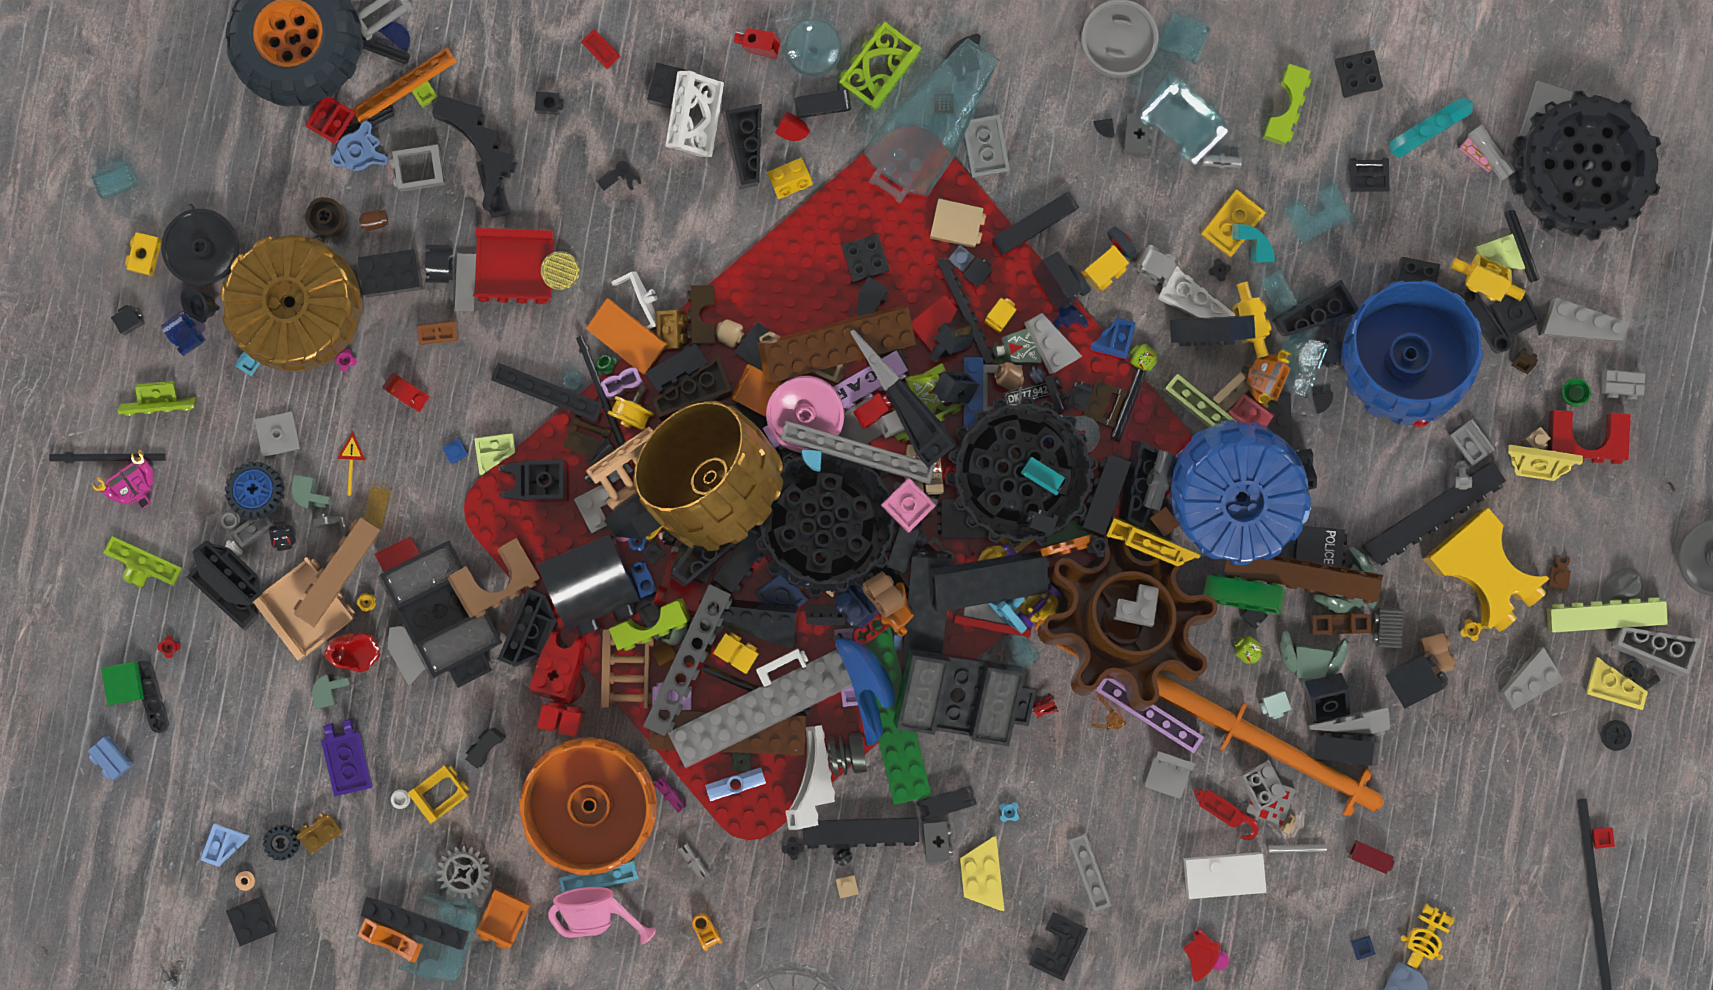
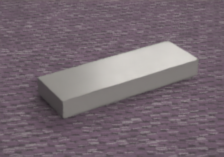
M457 253L455 311L475 312V298L473 294H475L476 254Z

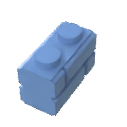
M110 736L103 737L87 751L90 754L89 759L95 765L99 764L103 769L101 771L103 776L108 780H117L134 765Z

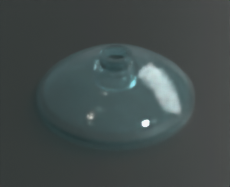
M816 19L802 21L791 29L786 38L785 55L787 61L796 72L804 76H823L832 71L841 58L842 43L840 36L830 24ZM816 48L817 52L815 54H812L810 52V49Z

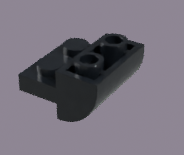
M963 318L941 325L938 329L939 333L935 337L939 343L934 346V352L930 358L934 362H938L954 356L958 351L969 348L973 342V330L970 323Z

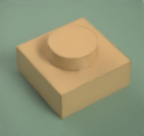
M855 875L836 879L840 898L859 894Z

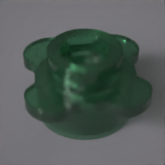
M735 752L732 755L734 759L732 769L734 771H749L751 769L750 753L739 754Z

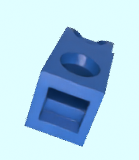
M645 560L630 565L640 597L644 600L654 596L658 589Z

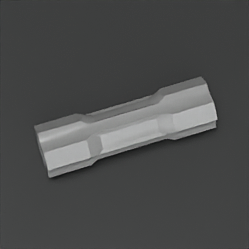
M1480 125L1468 134L1475 146L1480 149L1501 181L1516 171L1492 141L1490 134L1483 125Z

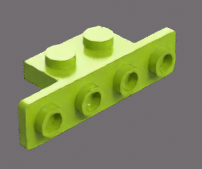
M175 381L136 384L135 390L138 402L122 403L117 411L118 414H124L125 416L142 412L144 414H151L155 411L171 412L176 409L188 411L196 406L197 397L178 399Z

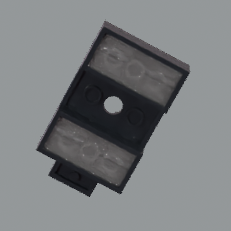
M450 540L380 574L378 578L430 679L433 680L449 671L456 687L459 688L492 671L484 653L500 646L502 641L487 613L479 618H476V616L469 617L448 581L449 575L464 568ZM442 604L446 607L447 614L444 618L438 619L433 616L432 608L434 605Z
M909 649L893 722L899 730L935 735V731L967 735L972 741L1009 746L1014 724L1029 726L1037 690L1035 687L1023 686L1026 673L1021 666ZM961 688L965 692L964 698L957 702L953 701L950 698L952 690Z

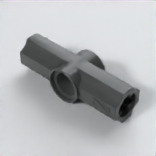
M1159 450L1154 469L1150 471L1147 478L1148 489L1143 506L1160 511L1165 491L1169 490L1172 483L1171 471L1176 458L1175 454Z

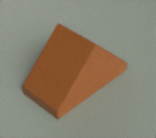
M663 642L652 648V651L665 676H667L677 654L672 645ZM678 673L676 675V679L683 676L684 674Z

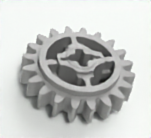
M466 845L462 847V851H460L458 846L455 847V853L448 850L449 857L442 856L445 863L439 862L438 866L442 867V869L436 871L437 874L442 875L437 881H444L440 888L447 887L446 894L453 891V898L460 894L461 900L465 898V894L471 899L473 896L472 892L479 895L478 888L485 889L482 882L488 883L489 879L485 878V876L491 874L490 871L485 870L490 864H483L487 857L480 858L481 851L474 854V847L467 851ZM459 857L469 858L473 862L470 864L463 863L459 860ZM453 863L454 874L449 877V866ZM478 867L479 875L475 883L473 871ZM470 868V870H468V872L466 873V876L463 875L457 877V875H459V873L461 872V869L464 870ZM457 881L464 882L468 885V888L458 887L454 883Z

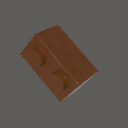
M1166 507L1160 508V511L1153 509L1150 512V517L1147 519L1155 532L1162 537H1165L1179 526Z

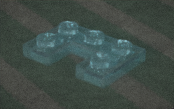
M1336 183L1317 193L1326 210L1310 217L1302 201L1284 209L1301 244L1353 218Z
M1007 634L1002 638L1013 652L1002 664L1021 666L1025 670L1041 658L1026 637ZM987 650L975 658L977 660L996 662Z

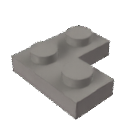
M1140 584L1137 590L1136 602L1118 599L1114 619L1152 627L1154 625L1159 588Z

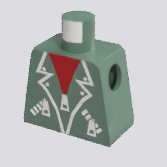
M1027 329L1003 337L1001 339L1002 345L994 346L995 357L1005 356V362L1014 365H1036L1042 362L1041 356Z

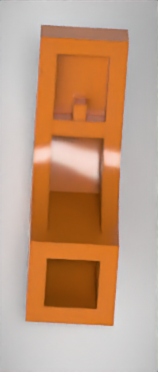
M365 918L358 934L365 941L387 948L416 963L423 944L416 941V938L368 918Z

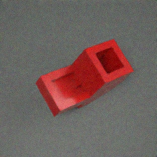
M394 372L390 374L382 386L388 393L418 412L421 411L430 397Z

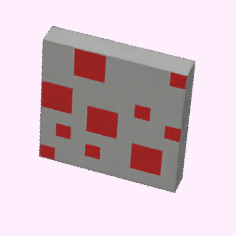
M1282 784L1287 795L1276 800L1275 803L1261 811H1256L1250 800L1246 812L1283 826L1296 789Z

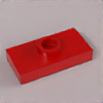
M595 29L581 41L585 48L607 70L621 58L616 50Z

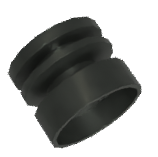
M862 732L849 734L848 743H844L842 735H838L839 744H835L834 736H829L827 748L829 763L834 777L839 776L838 767H843L844 775H847L848 766H852L854 774L867 772Z

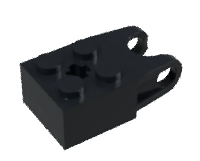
M534 460L499 467L500 472L514 474L516 477L515 486L511 490L499 493V498L526 502L567 501L566 461ZM546 477L550 479L548 484L543 483V480H546Z

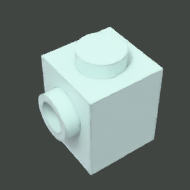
M1285 691L1261 698L1262 703L1259 704L1262 713L1266 714L1267 717H1273V719L1284 716L1283 712L1292 710Z

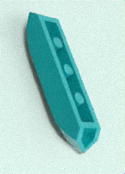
M1461 97L1390 141V152L1398 158L1408 154L1472 114L1473 101Z

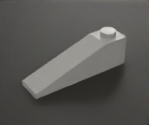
M1379 706L1347 716L1309 724L1307 729L1380 736L1386 734L1385 730L1390 729L1388 707Z

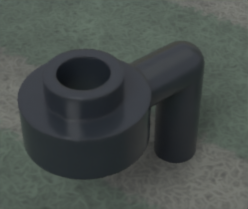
M1632 660L1624 665L1623 671L1625 676L1632 681H1637L1644 690H1648L1660 682V678L1657 675L1646 681L1643 677L1644 668L1638 661Z

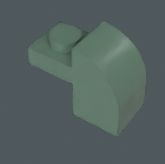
M294 475L292 495L300 506L311 509L312 502H314V506L325 508L326 504L331 505L333 497L314 494L317 479Z
M331 674L319 678L312 690L315 709L338 704L334 689L353 685L351 677L346 678L345 675L333 677L334 681H332Z

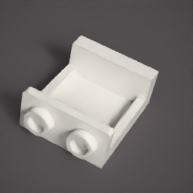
M798 648L756 669L764 687L772 684L768 672L796 658L799 659L803 668L806 667V662L809 660L804 650L800 652Z

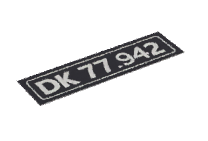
M1046 381L1023 387L1022 397H1032L1034 401L1050 396ZM1019 389L1003 393L1007 404L1019 403Z

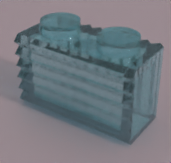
M119 161L114 163V167L110 169L101 168L95 171L96 174L91 177L100 198L106 199L139 186L130 163Z

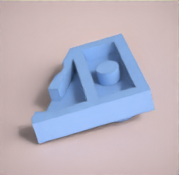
M214 823L201 861L218 867L221 866L249 839L250 835Z

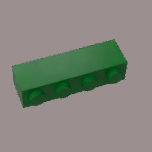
M1214 574L1213 576H1207L1203 595L1213 597L1218 605L1281 615L1286 592L1284 587L1277 583L1267 585L1258 580H1251L1249 582L1239 577H1232L1230 579L1225 578L1221 574Z

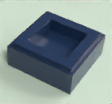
M1369 935L1350 941L1356 960L1376 954Z

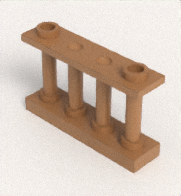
M603 630L601 707H610V703H614V701L644 702V708H649V704H652V692H649L650 646H654V636H652L653 640L644 643L645 656L615 655V653H612V645H615L611 633L609 630ZM615 663H645L644 675L615 674L611 672V665H615ZM614 682L644 683V694H614V692H611V684H614Z

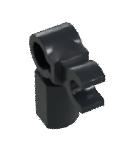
M625 161L618 162L615 170H609L596 180L603 191L617 182L619 176L623 180H627V186L630 190H634L631 186L633 180H636L639 184L642 183L639 177L633 176L632 169Z

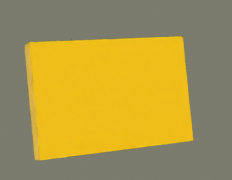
M1236 189L1200 235L1231 258L1245 240L1232 239V224H1244L1255 228L1266 212Z

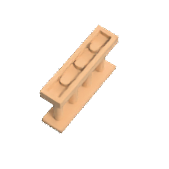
M650 427L585 470L595 484L599 481L602 483L610 496L605 502L613 512L638 494L634 488V481L632 482L623 465L631 459L636 465L641 448L653 432ZM615 470L626 485L619 492L615 491L607 478Z

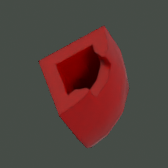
M788 111L775 131V134L789 141H800L810 133L808 125Z

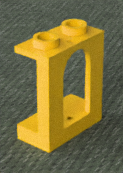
M443 765L437 772L407 793L430 824L470 795L468 785L464 781L460 782L456 776L458 773L452 765ZM450 777L458 787L457 792L433 810L423 797V794L442 779Z

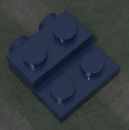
M855 585L849 586L847 591L839 593L834 598L837 602L835 607L841 613L845 612L847 614L846 620L852 627L857 626L863 629L879 614V611L868 599L863 589Z

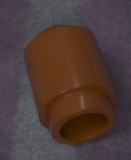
M377 209L364 212L362 217L359 218L360 226L362 229L365 228L366 232L389 225L385 210Z

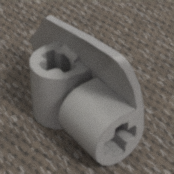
M403 626L389 628L387 648L407 684L411 685L426 669Z

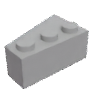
M1538 647L1521 669L1502 688L1499 694L1508 709L1515 710L1564 680L1544 647Z

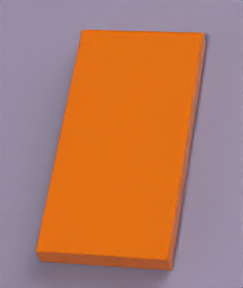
M610 298L605 300L586 328L643 375H646L645 372L650 370L667 345Z

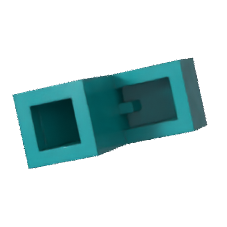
M1232 224V239H1251V262H1275L1273 248L1262 232L1249 225Z

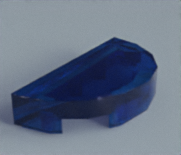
M390 22L378 30V32L405 52H408L411 38L403 25L397 22Z

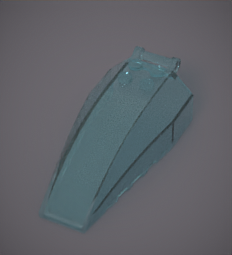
M967 38L919 87L889 114L871 139L864 153L876 168V171L869 182L873 185H878L897 198L896 201L899 203L903 201L908 192L929 196L952 162L999 59ZM881 174L885 175L901 186L903 190L900 192L879 176Z

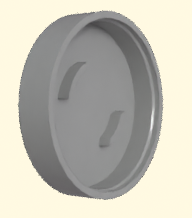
M1129 0L1107 1L1095 8L1084 24L1081 34L1083 54L1088 63L1105 76L1113 78L1133 76L1150 63L1157 50L1159 40L1157 25L1152 15L1138 3Z

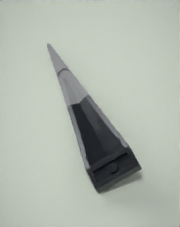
M851 330L853 338L891 401L916 454L927 468L931 467L957 445L956 441L946 430L947 427L862 337L855 330Z

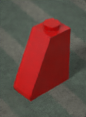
M944 295L911 321L913 331L931 354L934 352V346L939 343L935 339L939 333V327L944 323H951L957 312V303L951 296L948 298Z

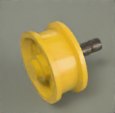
M640 384L632 401L615 396V405L612 411H608L607 414L621 420L620 424L628 428L632 425L638 429L645 430L649 417L654 415L639 405L647 387Z

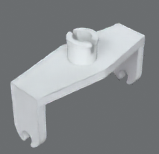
M630 272L612 281V285L616 286L631 279L638 300L650 322V325L646 326V328L649 330L656 328L657 315L652 305V302L657 300V295L652 296L656 294L653 289L648 292L646 291L637 272Z

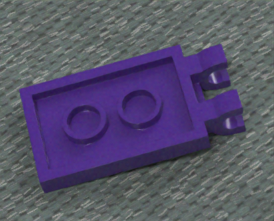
M352 719L344 720L342 722L344 732L336 734L333 723L323 726L326 739H322L321 743L334 796L373 787L360 731L354 732Z

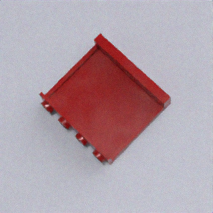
M476 228L475 294H473V297L478 299V302H489V299H497L498 303H508L509 300H516V303L527 304L528 301H535V304H547V301H552V288L546 285L541 276V264L547 256L554 253L553 231Z

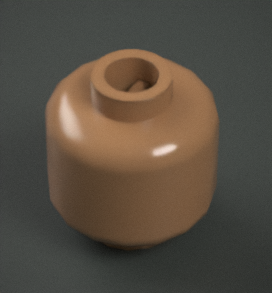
M1012 363L1000 364L995 371L994 377L997 384L1008 390L1013 391L1017 387L1020 388L1024 382L1022 369Z

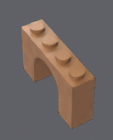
M517 538L497 550L509 571V582L504 590L494 593L484 591L477 585L467 566L449 575L447 578L470 618L474 616L479 618L487 613L486 609L491 606L495 609L504 604L502 600L509 597L511 600L520 595L519 591L521 589H530L537 585L535 581L540 577Z

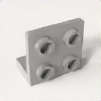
M1156 750L1144 786L1180 799L1190 770L1193 771L1195 763Z

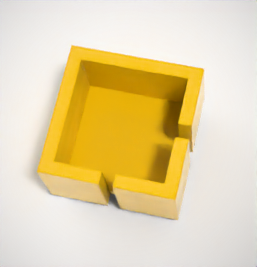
M733 632L730 635L725 633L713 654L726 662L732 663V666L747 674L759 655L756 652L758 648L749 642L746 645L740 642L742 638Z

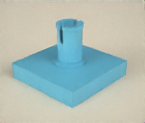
M1024 597L1010 599L1006 603L1004 601L988 603L1002 621L1020 633L1027 629L1014 613L1020 604L1025 601Z

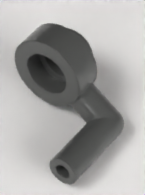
M326 514L315 515V519L311 520L313 528L326 527L337 523L340 538L348 536L345 520L342 515L330 517L326 516Z

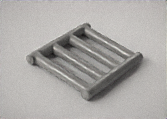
M350 0V2H351L352 4L355 3L356 1H358V0ZM376 0L357 14L361 22V33L366 40H370L373 37L372 34L405 12H412L414 8L409 0H400L402 3L400 7L368 28L362 19L390 0Z

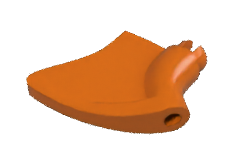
M899 582L894 587L904 593V607L886 618L881 615V621L883 624H889L897 632L898 636H903L907 633L906 624L914 616V613L907 603L904 583Z

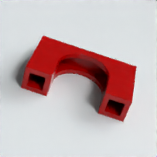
M1549 411L1548 436L1551 439L1548 440V450L1583 456V462L1584 459H1592L1591 463H1603V460H1611V464H1622V461L1629 460L1631 414H1606V435L1603 443L1595 450H1586L1581 448L1573 438V411Z

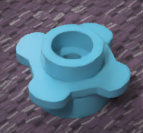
M1016 802L1000 804L1001 821H1017L1019 819L1017 814L1018 804Z

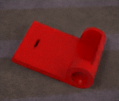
M673 551L653 603L664 606L683 598L690 616L694 618L711 583L716 566L706 586L692 580L683 587L669 577L672 563L677 552Z

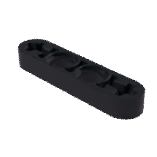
M138 661L139 668H141V664L147 666V670H145L146 677H151V679L141 681L144 696L142 702L149 726L153 732L163 733L168 729L169 721L153 666L149 661ZM139 672L140 678H144V673ZM146 682L153 684V691L151 693L144 691V684ZM153 700L159 704V708L155 712L149 708V703ZM160 712L162 716H158L160 722H164L161 730L159 727H155V724L158 723L157 717L152 718V715L159 714Z

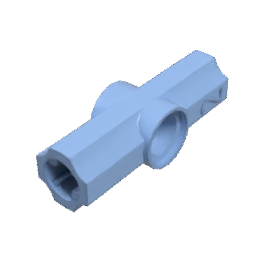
M759 767L707 784L706 789L710 801L765 784L766 781L763 771ZM731 780H740L741 787L733 789L730 785Z

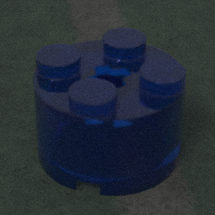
M184 311L177 313L161 325L169 341L178 347L177 350L182 356L187 355L206 341L204 335L195 328L197 326L196 323Z

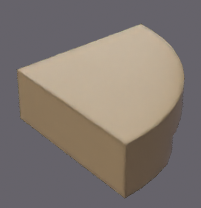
M1288 814L1280 830L1289 835L1295 824L1296 817Z

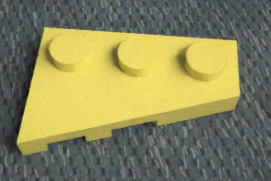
M1595 657L1585 694L1643 710L1648 691L1620 674L1600 658Z

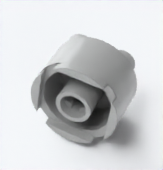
M1148 245L1147 248L1141 250L1132 271L1135 273L1137 270L1139 272L1138 276L1151 284L1158 285V283H1163L1162 287H1166L1177 266L1175 263L1176 258L1167 253L1164 255L1158 252L1159 249L1155 246Z

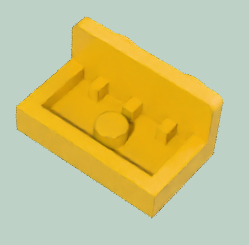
M802 157L767 172L778 199L813 185Z

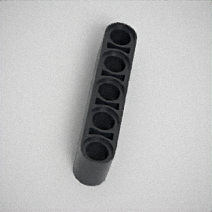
M1068 191L1001 232L992 241L1003 256L1080 207Z

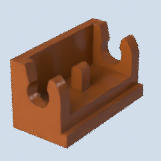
M457 320L418 324L419 345L458 341Z

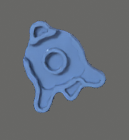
M363 121L357 131L348 133L339 140L336 151L331 157V162L334 166H342L353 171H359L371 164L386 165L388 163V157L375 150V147L380 144V140L371 134L372 125L369 121Z

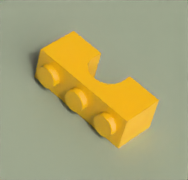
M1000 298L986 317L985 323L1000 334L1017 310L1014 308L1015 304L1007 298L1005 300Z

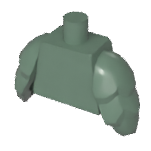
M1354 546L1348 548L1355 563L1351 564L1349 569L1375 573L1373 564L1368 561L1364 553ZM1314 594V600L1317 603L1321 604L1323 608L1333 610L1336 613L1351 612L1355 608H1360L1364 603L1373 609L1378 603L1375 601L1374 603H1366L1363 599L1358 598L1350 600L1337 594L1334 596L1336 598Z
M1287 630L1282 633V641L1280 643L1281 658L1289 671L1294 672L1296 677L1303 678L1301 688L1305 689V681L1329 676L1341 669L1343 661L1347 656L1349 642L1344 638L1334 650L1327 647L1294 643L1293 648L1292 640Z

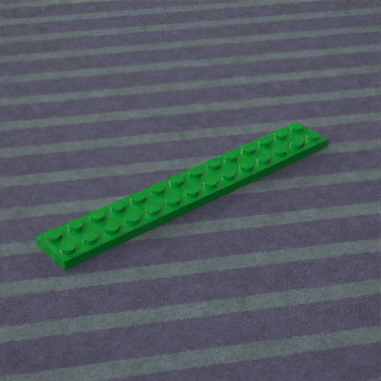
M851 542V546L854 549L861 548L859 542ZM870 572L867 576L869 578L874 577L873 572ZM879 619L872 621L873 629L879 630L882 627V622ZM867 625L865 626V628H867L868 630H866L863 633L860 631L858 632V640L862 639L864 641V636L868 632L871 633V635H873V632L869 630ZM889 626L871 641L862 645L874 653L883 664L894 689L895 703L889 708L885 709L876 695L875 698L883 727V734L878 741L893 803L896 805L929 797L931 792L916 732L899 730L893 722L903 677Z

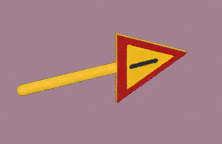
M353 432L337 459L349 460L348 496H351L353 460L366 461Z

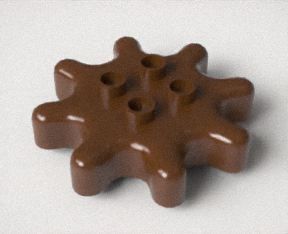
M1105 533L1102 538L1107 540L1108 545L1104 551L1105 555L1098 557L1099 565L1092 569L1085 568L1070 558H1062L1050 569V583L1066 596L1068 607L1064 613L1049 615L1039 625L1038 637L1044 644H1067L1076 651L1079 657V666L1071 678V688L1075 694L1080 696L1089 695L1100 685L1103 679H1114L1125 687L1131 707L1138 711H1144L1150 708L1159 698L1157 683L1159 672L1170 671L1185 681H1193L1206 671V657L1190 644L1188 630L1191 626L1203 625L1208 622L1217 612V603L1209 595L1191 596L1179 589L1176 583V574L1181 565L1175 566L1156 557L1151 561L1136 559L1131 554L1129 547L1124 544V540L1108 537ZM1140 584L1159 588L1154 625L1152 627L1114 619L1117 600L1123 599L1136 602L1137 590Z

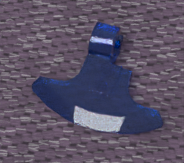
M1073 305L1065 310L1063 308L1058 309L1059 315L1052 323L1057 330L1061 325L1069 328L1074 323L1084 328L1088 326L1084 315Z

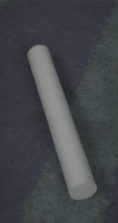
M1326 844L1268 845V853L1327 851Z

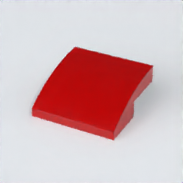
M327 97L320 101L305 126L336 145L356 112L335 99Z
M410 536L374 555L383 572H386L420 555V552Z

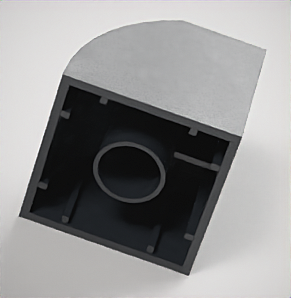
M609 534L536 564L566 629L577 628L580 637L602 628L598 620L600 617L613 613L617 622L637 614L634 603L642 599L618 540L613 535Z

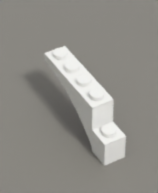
M822 725L806 727V768L799 792L790 809L786 810L789 830H798L818 825V813L815 806L835 802V791L831 782V770L828 765V751L825 747V733Z

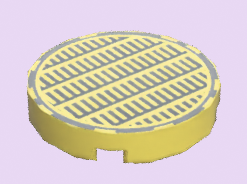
M558 251L551 253L541 264V276L549 287L557 290L567 289L575 284L579 277L578 262L567 252Z

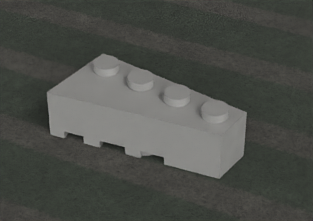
M1554 298L1550 301L1539 336L1618 343L1624 340L1629 322L1559 298Z

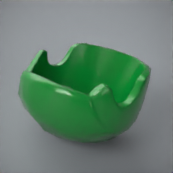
M1580 378L1569 379L1561 390L1562 399L1571 407L1583 406L1591 397L1590 386Z

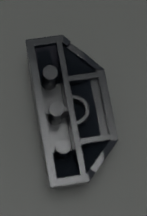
M639 494L623 503L604 520L615 537L643 540L661 527L641 504Z
M206 540L193 550L199 576L227 602L249 606L262 595L258 575L230 548L213 544Z
M527 588L498 660L516 667L540 657L557 621L546 595Z

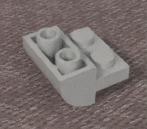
M1269 760L1239 775L1256 811H1261L1275 803L1276 800L1287 795Z

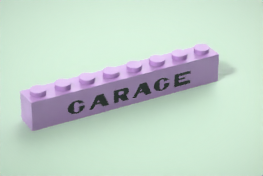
M897 351L882 358L901 380L906 377L905 373L908 372V369ZM871 366L833 387L839 394L846 411L856 406L855 402L860 399L864 401L868 397L873 396L872 392L884 390ZM768 425L765 426L763 430L775 449L779 448V450L785 448L773 437Z

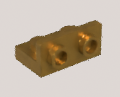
M681 310L656 311L657 336L667 344L664 350L683 349L687 346L686 325L688 319L686 312Z
M322 813L314 819L315 823L309 827L306 824L298 830L300 834L295 837L297 840H301L310 855L343 833L331 813L327 815Z

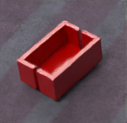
M552 700L542 705L537 728L552 732L555 729H559L558 733L576 737L581 734L586 712L581 711L582 707L575 705L564 707L562 702Z

